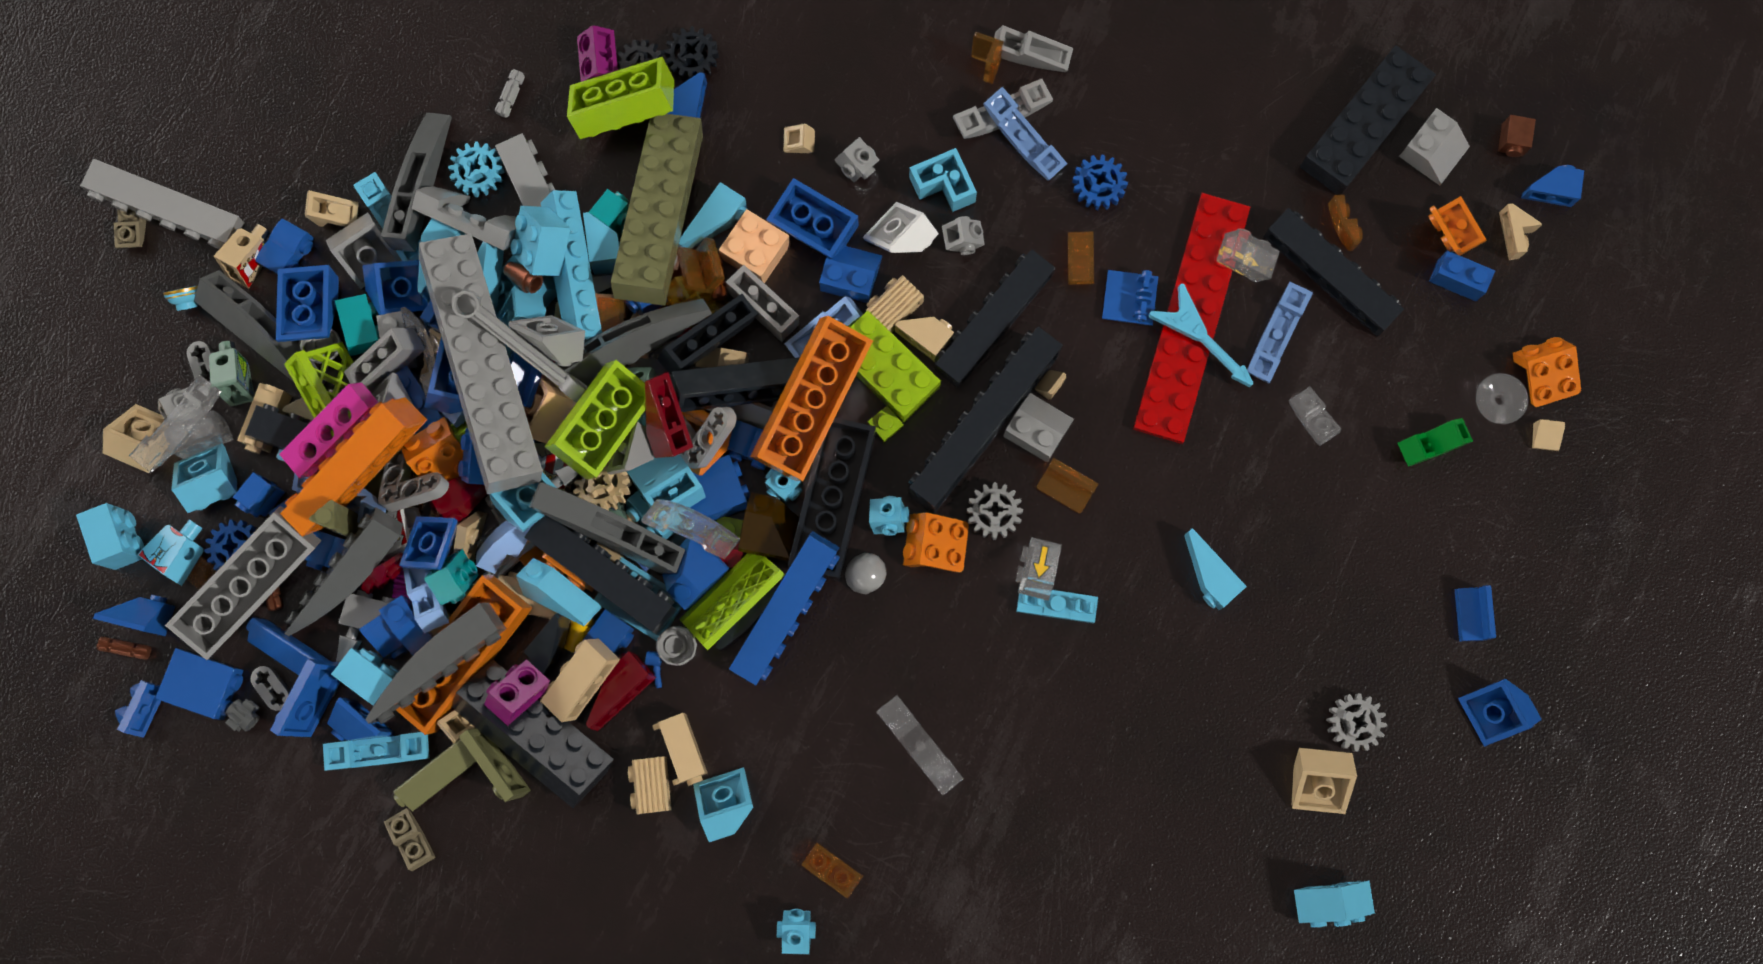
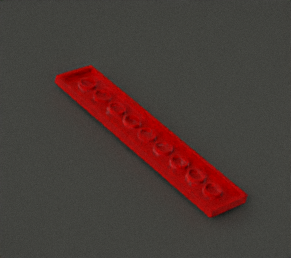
M1202 193L1167 312L1176 313L1179 311L1178 286L1183 283L1203 321L1207 334L1213 339L1236 260L1225 254L1226 247H1229L1238 252L1250 206ZM1163 325L1133 430L1176 443H1184L1210 352L1200 341H1196Z

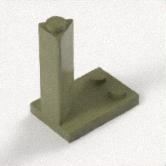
M384 468L364 487L377 499ZM333 500L328 501L309 518L310 521L344 537H348L351 532L355 534L359 530V527H357L359 524L357 522L358 514Z
M475 728L463 732L459 736L460 739L396 788L393 791V796L401 807L407 806L411 811H414L475 762L479 764L493 784L492 789L499 799L505 802L525 796L531 790L503 750Z

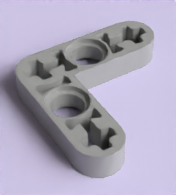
M714 408L697 433L684 417L693 448L679 455L690 468H704L715 456L735 427L736 414L732 408ZM709 431L713 435V442L711 445L707 440V435Z
M400 449L384 467L378 502L387 511L395 512L442 497L449 488V482L438 472L410 479L411 467L406 463Z

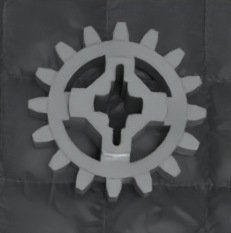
M996 482L993 483L992 489H989L984 484L982 493L978 490L974 491L976 499L969 498L968 503L973 507L967 508L966 513L973 516L968 519V523H976L974 531L983 530V538L988 533L992 534L993 540H996L998 533H1001V536L1006 538V530L1014 533L1016 528L1013 523L1020 524L1021 519L1017 517V515L1023 513V509L1017 508V505L1021 503V499L1014 500L1013 497L1016 491L1006 492L1007 485L1005 484L1001 489H998ZM990 495V499L986 504L978 505L983 498ZM1000 496L1004 497L1010 505H1005L1000 500ZM992 506H996L997 510L1001 511L997 517H994L992 512H988ZM979 517L985 518L989 522V526L985 525ZM1011 517L1007 524L1000 527V521L1003 518Z
M1359 693L1355 694L1354 700L1350 694L1344 696L1345 702L1341 699L1336 700L1335 703L1338 708H1330L1329 711L1334 715L1326 719L1327 722L1333 723V727L1328 729V732L1336 733L1333 741L1338 742L1342 740L1341 748L1347 749L1351 745L1352 752H1358L1359 747L1363 751L1369 750V744L1377 746L1378 741L1376 737L1383 738L1385 736L1380 731V728L1387 727L1386 723L1381 722V718L1386 716V714L1378 713L1377 711L1381 705L1379 703L1372 705V697L1370 696L1362 700V694ZM1351 705H1358L1354 712L1345 710ZM1369 714L1372 716L1373 723L1370 720ZM1353 718H1358V723L1361 724L1360 727L1355 728L1356 723L1352 721ZM1340 721H1341L1342 724H1343L1344 732L1342 731V728H1341V725H1340ZM1360 733L1369 735L1363 740H1355Z

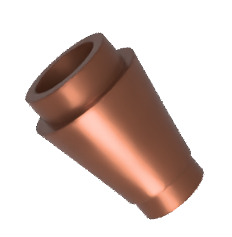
M514 262L507 263L504 268V275L513 281L523 292L536 293L541 288L543 283L542 275H531L523 265Z

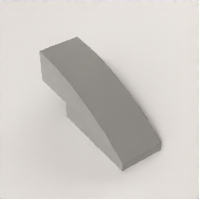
M1002 25L995 32L990 55L1035 68L1067 72L1073 48L1031 31L1024 34Z

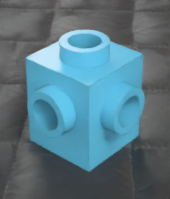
M771 469L765 477L767 479L765 484L768 488L766 493L769 496L777 497L785 504L790 500L794 501L802 492V481H794L774 469ZM783 477L788 479V483L784 486L779 484Z
M886 496L883 499H870L869 523L874 534L895 535L905 532V522H909V509L904 507L901 497Z
M801 909L784 910L783 920L777 922V938H782V954H809L810 940L815 939L816 922H811V911H803Z

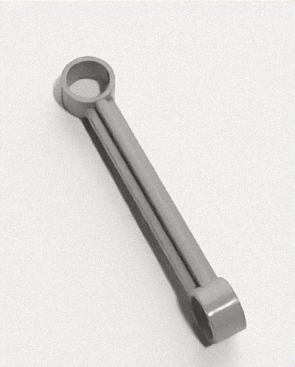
M463 290L453 297L452 309L456 315L462 318L471 317L558 385L559 389L566 396L578 402L588 387L578 378L561 369L481 305V298L476 292ZM463 294L471 295L476 302L474 311L471 313L460 311L457 306L458 297Z

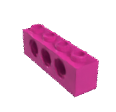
M363 383L348 384L279 455L298 478L315 476L320 471L319 465L328 457L332 458L337 453L335 450L337 445L354 434L352 432L353 428L359 422L366 421L371 416L369 411L379 402ZM349 410H350L351 415H352L351 420H350L349 417H348V411H349ZM331 428H332L333 431H334V436H333V437H332V435H331ZM314 445L317 450L316 454L314 453Z

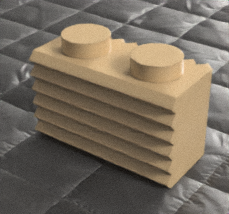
M903 275L898 280L896 278L890 280L884 288L886 291L880 297L875 295L866 305L868 307L866 311L875 316L891 333L895 330V324L898 321L908 318L924 302L923 294Z
M667 757L632 760V766H628L629 782H634L635 793L630 794L632 809H636L637 814L670 811L672 807Z

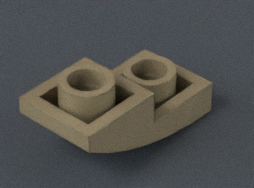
M117 209L118 222L114 223L115 248L142 247L146 220L136 216V212L127 209L124 212Z
M408 808L384 821L394 845L398 846L408 870L414 871L436 858L423 831Z

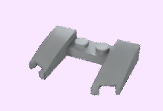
M435 186L416 190L412 205L413 210L466 234H472L473 237L501 250L511 247V241L514 239L516 232L515 216L503 215L486 221V218L481 215L463 211L461 206L469 203L471 196Z

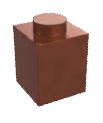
M1510 115L1502 124L1498 152L1506 153L1510 157L1524 156L1532 148L1536 119Z

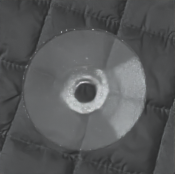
M1499 373L1491 375L1481 382L1476 392V404L1481 414L1489 421L1497 424H1509L1521 418L1528 406V394L1524 385L1517 378ZM1496 397L1502 399V405L1496 403Z

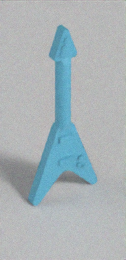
M1183 283L1178 286V312L1151 311L1149 313V318L1196 341H1200L1233 374L1231 376L1232 379L1248 387L1253 385L1244 365L1240 367L1207 334L1203 321Z

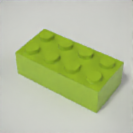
M659 57L570 85L567 118L578 137L583 139L594 137L599 133L609 130H617L622 126L632 123H640L645 119L658 115L663 116L673 111L674 78L663 57Z
M866 311L850 327L873 340L856 377L905 423L940 388L941 381L875 316Z
M617 360L605 363L545 445V448L586 480L597 478L646 410L645 383Z

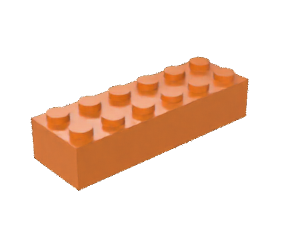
M829 315L821 317L750 457L794 481H804L873 340Z
M406 397L396 400L392 398L388 402H379L369 411L371 416L366 421L359 422L352 430L354 434L337 445L335 448L337 453L332 458L328 457L318 467L320 471L303 482L301 492L299 494L295 493L285 502L287 507L280 514L302 537L325 528L310 521V516L330 500L347 507L427 421Z
M482 575L450 616L449 623L443 625L440 631L477 604L490 603L506 627V630L500 633L501 639L490 646L485 644L478 650L480 652L478 656L468 662L463 660L457 665L459 669L448 677L441 676L436 680L437 685L425 693L421 691L414 696L416 700L403 709L401 707L396 709L397 712L425 735L439 731L440 727L437 722L454 711L451 707L456 692L490 660L495 658L533 608L494 575Z

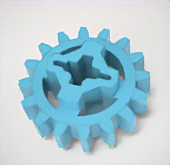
M475 142L472 148L466 143V150L464 151L459 148L456 149L459 156H451L450 159L454 165L448 166L450 172L453 173L449 177L452 182H456L454 184L458 190L463 189L465 195H469L472 191L475 197H478L481 191L487 196L489 188L497 190L495 182L502 183L503 180L499 174L505 173L503 166H500L503 162L500 156L497 157L499 154L496 149L490 150L491 148L487 143L481 148L478 142ZM489 159H490L491 162H492V169H490L489 166H488V165H489V162H488ZM461 169L465 172V180L462 179Z

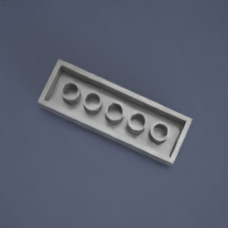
M281 505L165 625L206 660L214 654L322 541L313 533L302 537L280 514L284 510Z

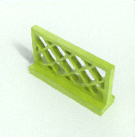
M339 342L309 352L304 350L296 352L284 365L312 416L315 418L338 395L339 388L344 389L348 385L342 381L343 374L354 362L343 342ZM331 352H338L342 359L341 364L329 359ZM313 358L322 362L321 369H315L309 359ZM327 365L339 371L337 378L325 373ZM323 380L335 385L333 393L325 389L322 383ZM349 410V411H348V417H349V419L351 420V418H350L351 412H350V410ZM331 428V435H332V437H333V436H334V431H333V429Z
M747 553L679 620L709 650L785 574L765 556Z

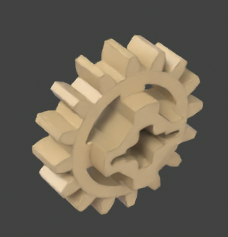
M608 461L597 478L586 480L581 476L582 480L575 481L577 488L573 490L576 497L608 511L611 507L617 510L618 502H626L623 496L631 494L628 487L632 485L627 471L612 475L607 473L610 461Z

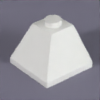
M896 202L863 238L865 241L891 253L922 252L931 245L933 239L939 233L924 213Z

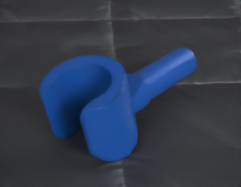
M648 651L646 653L645 665L654 666L655 687L661 688L660 666L662 659L659 658L658 652Z

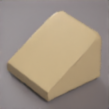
M800 124L784 128L783 151L785 153L814 152L815 130L807 124Z
M1054 370L1047 371L1035 387V390L1046 399L1051 400L1064 383L1066 374Z
M1538 420L1533 423L1532 448L1559 451L1565 422Z

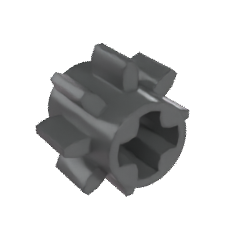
M238 699L226 710L225 714L229 719L225 723L234 731L237 730L239 732L243 729L246 732L259 721L260 716L255 712L260 707L252 700L248 701L245 699L243 702Z

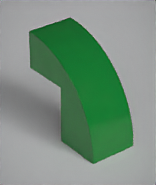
M1463 418L1447 422L1428 432L1409 437L1398 442V446L1407 466H1412L1473 442Z

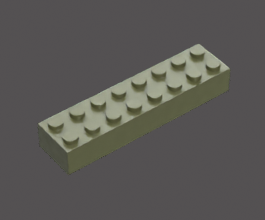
M665 114L652 117L649 120L611 279L614 299L664 306L666 304L703 138L701 118Z

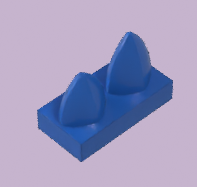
M141 680L140 683L130 687L132 699L129 706L115 710V715L119 722L117 730L144 738L161 703V700L155 699L160 685Z

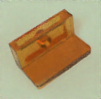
M975 32L972 57L986 62L983 81L993 84L1001 63L1004 41Z
M705 238L696 250L678 247L677 256L685 287L690 290L713 294L725 279L715 240Z
M1053 458L1037 485V489L1080 514L1097 488L1098 483Z

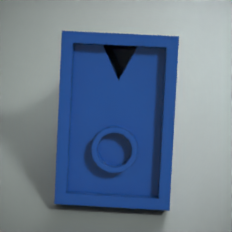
M257 617L252 618L246 626L247 631H249L247 641L299 675L281 711L276 715L275 722L270 731L277 736L311 737L340 683L337 678L331 675L340 662H332L292 635H285L284 630L269 620Z

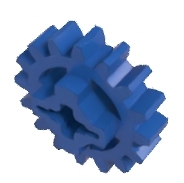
M1092 155L1090 163L1083 160L1081 163L1082 168H1076L1075 174L1077 176L1073 177L1072 183L1077 185L1074 186L1073 192H1080L1078 201L1085 199L1087 201L1085 207L1088 208L1092 203L1095 204V210H1098L1100 205H1103L1107 210L1109 209L1110 202L1117 205L1118 197L1123 198L1125 194L1123 189H1126L1128 182L1123 181L1127 173L1120 172L1122 164L1120 163L1115 166L1113 164V157L1109 161H1105V155H1101L1100 160H1096V157ZM1099 180L1103 181L1101 185L1097 184ZM1084 184L1088 186L1089 192L1085 188Z
M229 520V526L220 523V531L211 530V533L214 535L213 539H206V542L211 544V547L205 549L204 552L211 554L207 562L215 564L213 568L215 571H218L225 563L221 558L222 555L226 557L227 561L246 542L241 532L249 538L255 532V526H247V522L242 520L238 524L237 521Z

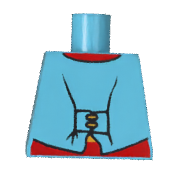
M190 519L180 532L172 526L166 525L137 555L160 573L182 586L203 553V548L193 541L203 528Z

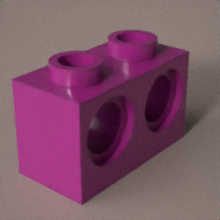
M592 25L577 36L581 82L618 70L614 30Z
M525 660L519 666L517 664L512 666L501 682L495 681L486 691L488 695L484 705L507 726L545 694L550 682L528 660ZM520 681H526L529 685L522 684ZM501 697H507L511 701H504Z

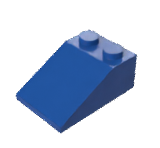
M329 265L278 269L277 342L329 338L336 312L335 300H338L339 277Z

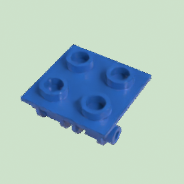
M1108 270L1102 319L1152 326L1153 319L1149 318L1148 315L1155 309L1158 276H1152V271L1143 270L1142 274Z

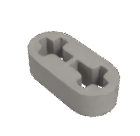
M197 341L188 347L187 358L196 382L206 389H211L210 381L207 382L203 378L207 377L205 369L210 372L209 355L214 353V351L204 342ZM199 349L205 351L202 354L204 362H202L200 358L196 357V355L199 354Z
M266 666L256 668L251 674L253 687L270 709L281 711L291 690L273 668ZM262 673L270 675L267 678L271 685L270 687L266 683H260ZM273 691H276V693L285 695L282 699V701L284 702L283 704H275L277 696L274 694Z

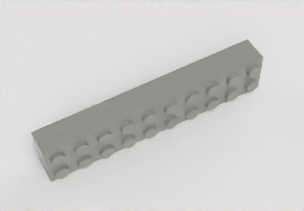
M472 234L420 242L419 261L487 494L539 483L542 476V467L505 344L471 317H459L452 309V299L457 293L463 290H472L481 298V305L496 316ZM463 294L458 297L457 306L460 311L471 313L476 307V302L471 295Z

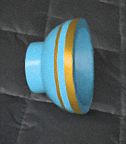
M198 286L163 292L166 300L174 304L177 311L198 307L194 301Z

